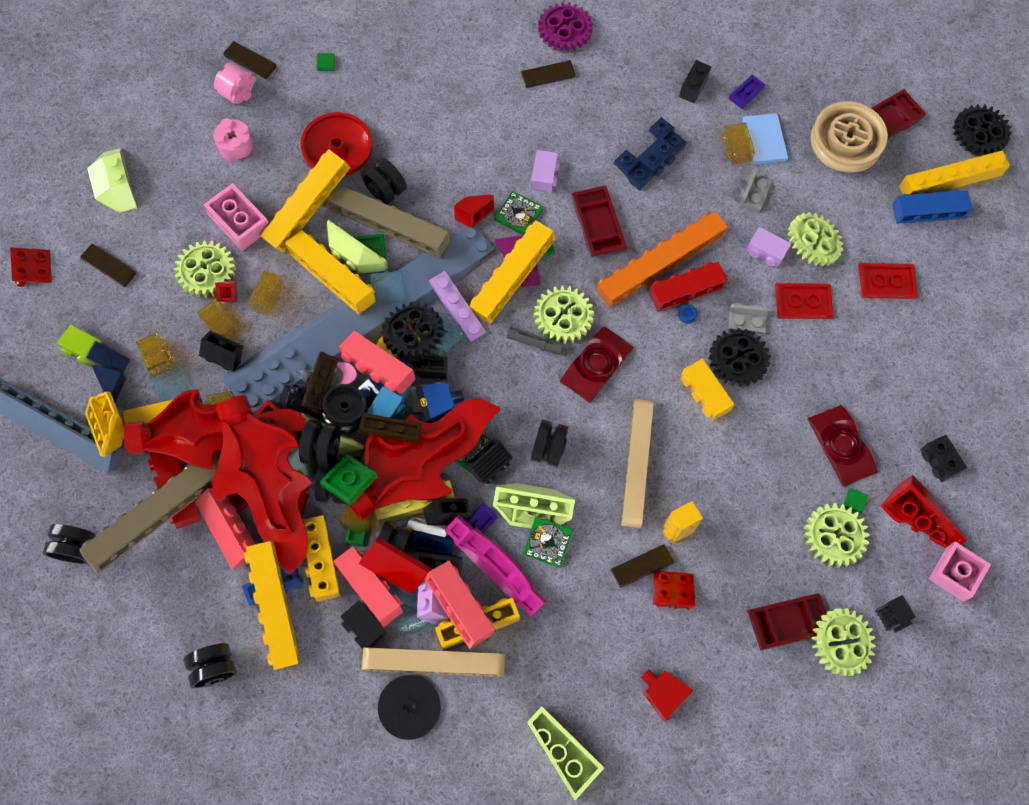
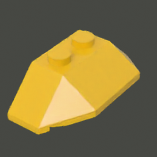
M104 392L90 397L85 415L100 456L105 457L121 447L124 440L123 420L119 415L111 392Z

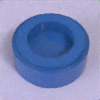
M684 305L680 308L678 317L683 323L690 324L696 320L697 310L692 305Z

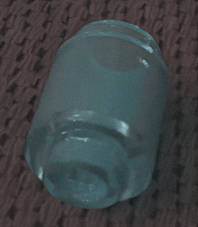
M417 609L399 615L400 620L396 621L400 633L405 632V635L421 630L425 625H428L427 621L417 618Z

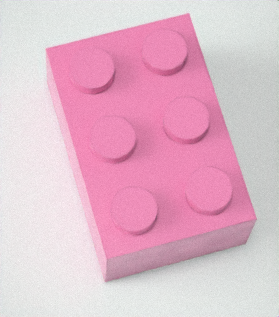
M233 183L203 204L208 216L241 251L261 238L260 235L263 233L264 228L269 225L265 216Z

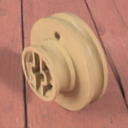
M842 101L827 106L818 115L811 131V145L816 156L830 168L848 173L860 172L874 165L883 152L888 138L887 129L882 118L868 106L852 101Z

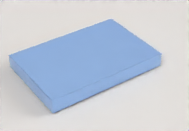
M777 113L743 117L742 122L752 165L787 161L788 156Z

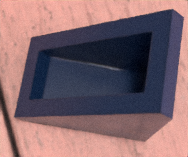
M97 365L92 366L103 392H111L116 403L126 378L121 372Z

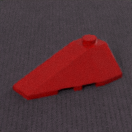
M911 475L899 484L881 504V508L894 521L900 524L903 521L911 525V530L916 533L919 530L929 535L931 541L944 548L954 542L962 545L967 541V538L914 475Z

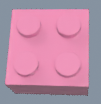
M954 542L946 547L928 579L964 602L974 596L991 564L957 542Z

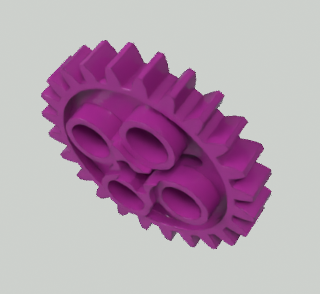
M562 2L561 6L555 3V8L549 6V11L544 9V14L540 15V20L538 21L540 38H543V43L548 42V47L554 45V50L559 47L561 52L564 48H566L567 52L570 51V48L576 51L577 46L582 48V45L587 44L588 39H591L593 31L591 16H588V11L583 12V7L578 9L577 4L572 7L570 2L567 5Z

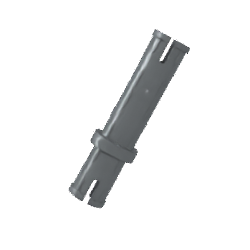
M513 327L509 328L507 334L508 339L540 348L541 351L546 350L561 355L564 347L563 343L552 341L546 336L543 338Z

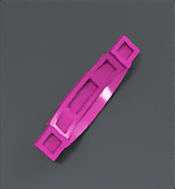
M460 515L444 530L454 540V543L509 598H513L514 602L519 607H522L531 617L547 601L532 587L534 583L520 570L522 566L494 539L492 541L488 539L477 527L473 529Z

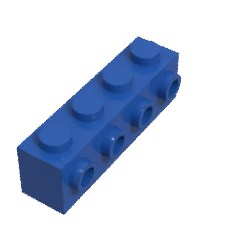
M968 190L938 191L928 194L922 192L915 195L902 194L892 204L897 224L967 218L973 210Z

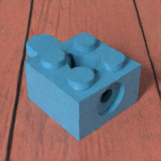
M412 385L401 396L382 387L366 413L403 420L407 414L404 400L411 391Z

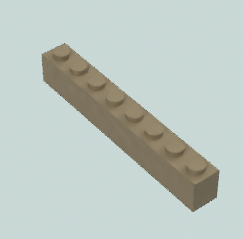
M338 184L321 205L438 258L441 257L450 243L449 232L444 227H437L428 220L416 218L413 214L400 211L395 206L386 205L379 199H372L363 192H356L349 186Z
M218 452L214 453L212 461L214 469L212 470L188 464L183 472L172 476L167 481V484L155 489L144 501L141 500L136 503L131 511L120 515L111 526L104 527L94 539L87 540L82 545V548L79 549L82 557L97 574L101 573L201 496L207 488H211L220 454Z

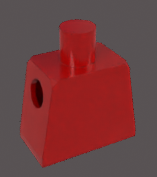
M648 669L641 677L649 686L643 694L663 721L667 720L693 692L690 687L667 671H664L657 677Z

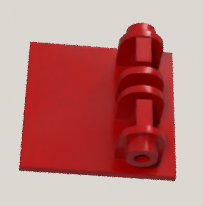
M10 247L12 281H15L18 287H24L27 282L52 283L50 250Z
M666 571L654 572L653 605H656V607H667L668 605L669 608L673 605L675 609L679 606V608H687V610L696 606L694 574Z

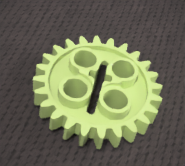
M810 212L807 214L802 213L790 223L788 236L792 238L789 242L794 243L793 249H798L796 254H802V259L808 258L809 264L814 261L815 266L819 263L822 267L825 264L829 266L842 255L843 248L841 246L844 243L839 241L842 236L837 235L839 230H834L835 225H830L829 219L825 221L823 215L818 218L817 213L813 216Z
M204 240L202 245L196 242V247L189 245V251L183 249L184 255H178L181 261H175L177 267L174 268L175 277L180 287L182 286L185 292L188 291L191 296L195 293L198 298L202 293L205 298H207L208 293H211L214 297L216 291L215 283L232 281L230 277H235L234 270H236L235 260L226 247L222 248L220 243L215 246L213 241L207 245Z
M561 285L560 290L554 287L553 292L548 289L547 296L541 294V300L537 299L536 302L538 306H534L535 313L533 318L536 319L535 325H539L538 331L544 330L543 337L550 335V340L556 338V342H559L560 339H563L564 344H566L567 339L574 343V337L581 340V334L586 336L587 330L591 329V324L593 323L594 311H592L593 305L588 304L589 298L583 299L584 292L578 295V289L572 292L571 286L564 290L563 285ZM560 301H565L567 304H564V305H563V304H560L559 302H560ZM574 312H578V313H580L581 315H580V316H575V315H573V313H574ZM552 313V314H554L555 316H554V317H549V316H547L546 314ZM567 325L569 328L563 329L560 326Z
M836 503L831 508L828 504L824 506V509L818 507L817 512L813 511L810 514L811 517L806 520L809 524L804 526V529L809 531L803 535V537L809 538L805 545L812 546L808 551L816 552L814 558L822 557L821 563L827 560L829 567L834 562L837 568L842 563L845 567L849 565V562L854 564L857 562L856 558L860 559L863 557L861 553L867 551L864 546L869 544V541L865 540V538L870 536V534L864 532L868 526L861 525L864 518L858 520L857 516L859 513L852 514V507L846 511L844 504L839 508ZM825 520H829L832 523V527L827 526ZM844 525H848L851 528V532H847ZM821 538H825L829 545H824L821 542ZM841 543L848 547V551H844L841 548Z
M839 608L834 609V611H827V615L821 616L823 621L816 622L819 628L813 629L817 633V636L812 637L813 640L817 641V644L812 646V648H818L815 656L822 657L819 663H826L825 670L832 669V674H839V676L860 674V669H867L865 663L872 662L869 656L875 655L871 651V648L876 647L875 644L871 643L875 636H870L869 634L873 629L866 628L868 621H861L863 615H856L855 610L849 611L848 608L842 610ZM859 639L858 642L829 646V642Z

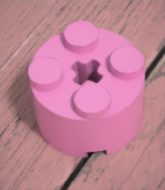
M235 62L226 63L224 65L225 69L222 72L219 70L215 77L214 89L217 90L219 95L234 104H239L243 100L247 101L252 95L251 90L256 77Z
M226 118L216 127L214 141L223 158L229 161H238V159L249 156L253 149V141L248 126L245 123Z

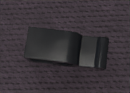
M418 356L416 360L410 361L415 367L414 372L419 378L447 380V357L424 356V358H421V356Z

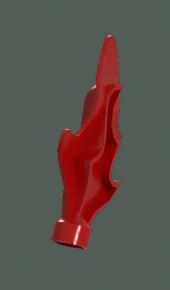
M199 389L181 393L147 424L144 421L125 424L124 443L127 453L129 455L144 454L148 451L176 457L195 467L209 470L214 469L212 462L214 453L220 452L223 445L222 422L215 408L217 404H203ZM290 408L277 409L256 415L265 422L288 428L296 434L302 433L307 423L301 413Z
M246 394L239 395L215 405L222 422L223 445L213 477V494L218 501L227 495L235 493L247 501L262 540L264 542L274 541L277 557L285 572L292 574L306 559L309 545L307 530L299 509L298 499L301 492L313 483L306 475L294 470L287 459L290 451L299 447L300 438L288 428L265 422L252 412Z
M482 398L467 399L455 406L439 421L431 424L421 422L410 414L405 420L422 423L418 444L369 435L365 445V466L376 472L378 477L349 507L363 521L377 509L394 503L413 500H434L451 494L452 489L440 477L444 467L464 457L476 446L488 423L500 412V407Z

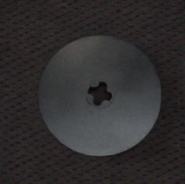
M405 675L392 680L383 689L379 697L378 715L380 722L391 735L399 739L413 740L423 737L434 728L440 716L441 703L436 689L429 681L419 676ZM408 701L415 705L411 713L403 709L404 706H407Z

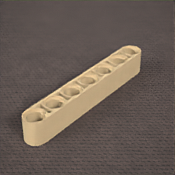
M634 398L633 401L634 409L631 418L632 428L630 429V447H628V465L626 467L621 526L641 528L654 405L652 400Z
M363 648L361 670L370 671V669H373V672H390V670H394L396 673H411V671H415L414 673L432 674V672H435V674L443 675L456 673V675L466 676L476 674V676L489 677L497 675V677H504L505 654Z

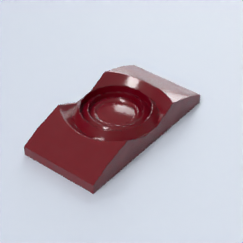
M905 89L871 108L884 121L888 134L887 140L895 134L910 128L926 115Z
M607 186L572 193L575 212L591 257L627 249Z
M603 326L590 340L583 352L572 362L560 379V382L591 403L634 349V346Z
M842 405L807 419L843 487L878 472L871 451L862 441L855 421Z
M819 593L747 610L760 651L812 639V637L817 636L813 629L819 628L816 622L823 621L821 616L827 615Z

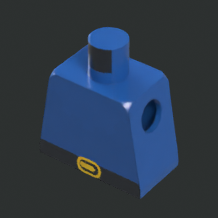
M447 383L416 386L426 423L431 424L439 421L455 407L454 403L464 401L462 391L450 392Z

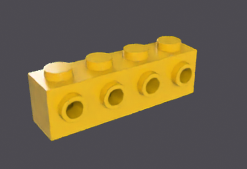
M321 515L304 519L309 541L306 554L308 565L305 566L307 578L311 577L312 585H309L310 596L314 597L317 602L340 597L341 594L335 564L333 563L334 559L325 517Z
M502 598L492 606H482V611L486 617L492 620L495 630L520 620V615L513 598ZM443 621L435 627L443 651L465 642L452 621Z

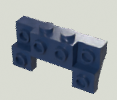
M662 117L649 129V132L657 140L638 158L628 150H625L614 161V165L624 173L630 184L639 191L655 175L658 177L666 165L670 166L674 162L675 156L686 147L687 142L674 132L675 127Z

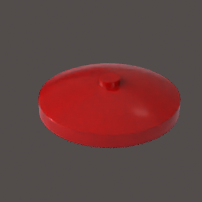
M343 112L327 113L314 119L305 128L300 143L303 158L311 169L317 165L320 157L329 149L350 166L345 176L351 175L364 167L370 159L373 149L372 136L366 124L356 116Z

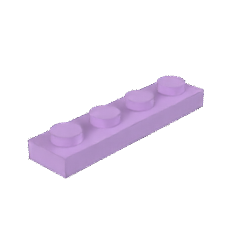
M445 271L429 280L430 285L470 343L486 333Z

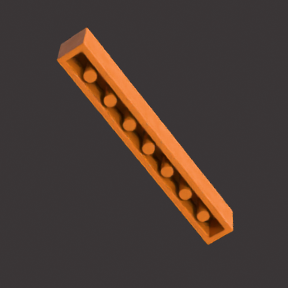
M715 211L711 214L707 213L698 222L690 223L682 232L678 231L673 234L671 239L660 242L655 249L647 250L639 259L631 260L623 269L618 268L610 277L602 278L598 282L596 292L610 308L724 236L728 226Z

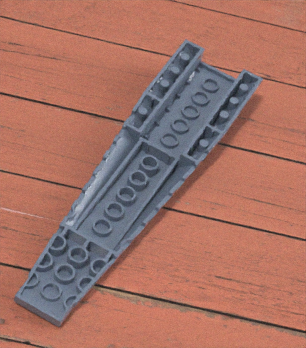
M467 226L450 238V243L440 258L425 252L372 283L371 286L375 291L376 302L360 315L342 301L285 334L221 380L235 396L246 394L254 414L267 400L279 409H284L280 404L283 385L296 384L307 387L308 383L303 381L300 371L308 369L311 372L319 352L322 351L338 358V362H345L341 358L339 346L353 331H356L376 345L377 341L382 337V324H387L385 317L391 318L389 312L396 313L395 307L402 309L403 303L406 307H409L410 302L413 303V306L420 302L421 307L425 303L429 307L432 302L439 299L429 283L430 279L445 271L455 285L477 267L480 261L492 254L495 249L475 226L473 228Z

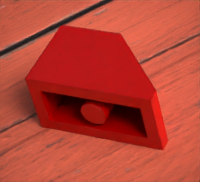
M494 195L467 196L454 205L455 220L473 228L494 211Z

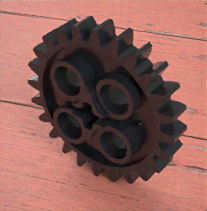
M979 104L975 108L970 105L968 109L964 108L955 119L953 135H958L955 140L961 141L959 146L965 145V151L971 149L972 155L975 151L978 153V156H981L982 153L987 155L999 152L1007 146L1011 139L1010 135L1012 132L1009 131L1011 126L1007 125L1009 120H1003L1005 115H998L1000 110L994 112L992 106L990 109H987L985 104L982 108Z
M410 302L409 307H406L403 303L402 309L395 307L396 313L389 312L391 318L385 317L387 324H382L383 331H381L384 344H386L388 350L391 349L393 355L397 353L399 358L405 355L406 360L409 359L410 355L413 356L414 360H416L417 355L424 358L423 353L426 352L430 355V349L436 350L435 343L441 344L440 338L444 337L442 318L439 316L438 311H434L433 307L428 309L426 303L422 307L420 302H417L416 306H413V303ZM404 319H406L409 322L412 329H409L408 324L404 321ZM414 332H417V335H418L419 339L422 340V342H419V341H418V339L416 338V335L414 334Z
M731 328L728 333L723 331L722 337L718 335L716 341H713V347L709 350L711 354L708 357L709 360H713L710 363V367H715L713 373H720L718 379L725 378V384L730 380L732 386L738 382L739 387H742L743 382H745L748 387L751 381L756 384L758 379L761 380L764 376L763 374H766L768 371L767 368L770 365L768 360L771 355L767 354L769 348H763L766 342L760 343L761 336L755 338L754 331L749 335L747 329L742 333L740 328H737L734 333ZM739 343L744 344L746 348L740 347ZM723 352H728L730 356H725ZM749 358L754 359L756 363L750 362ZM733 367H738L740 372L735 371Z

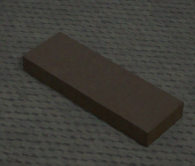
M235 41L223 53L226 58L266 80L276 69L275 63Z
M571 60L524 70L521 71L525 87L530 88L575 78V71Z
M91 244L80 256L83 261L123 287H126L136 275L133 269L94 244Z
M322 351L319 352L300 405L301 407L316 413L321 412L323 398L329 389L339 360L338 358Z
M363 413L359 434L418 444L422 423Z
M665 544L612 568L611 572L619 587L622 588L673 564L674 560Z

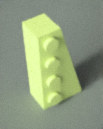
M541 706L527 723L574 800H576L605 767Z

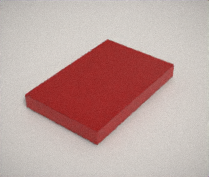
M860 263L858 265L862 298L917 299L914 264Z
M775 284L777 319L834 318L831 284Z
M378 536L359 562L361 566L409 594L415 591L431 569Z

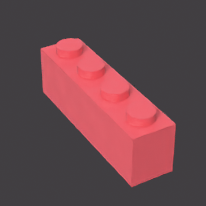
M353 331L339 346L341 358L345 362H351L361 373H367L373 381L382 383L385 388L399 396L415 381L413 369L356 331Z
M207 488L195 501V504L230 567L233 569L246 566L247 563L244 557V552L247 551L246 547L256 544L228 495L218 501L213 494V488Z
M352 546L336 558L333 563L384 628L403 613L400 607L402 602L396 594L392 596L389 593L390 587L384 579L380 581L377 578V574L359 564L364 554L361 550L357 552Z
M447 561L429 571L424 580L469 649L489 638L495 631L493 622L482 611L480 602L472 596L468 584L460 578L458 569L450 561Z

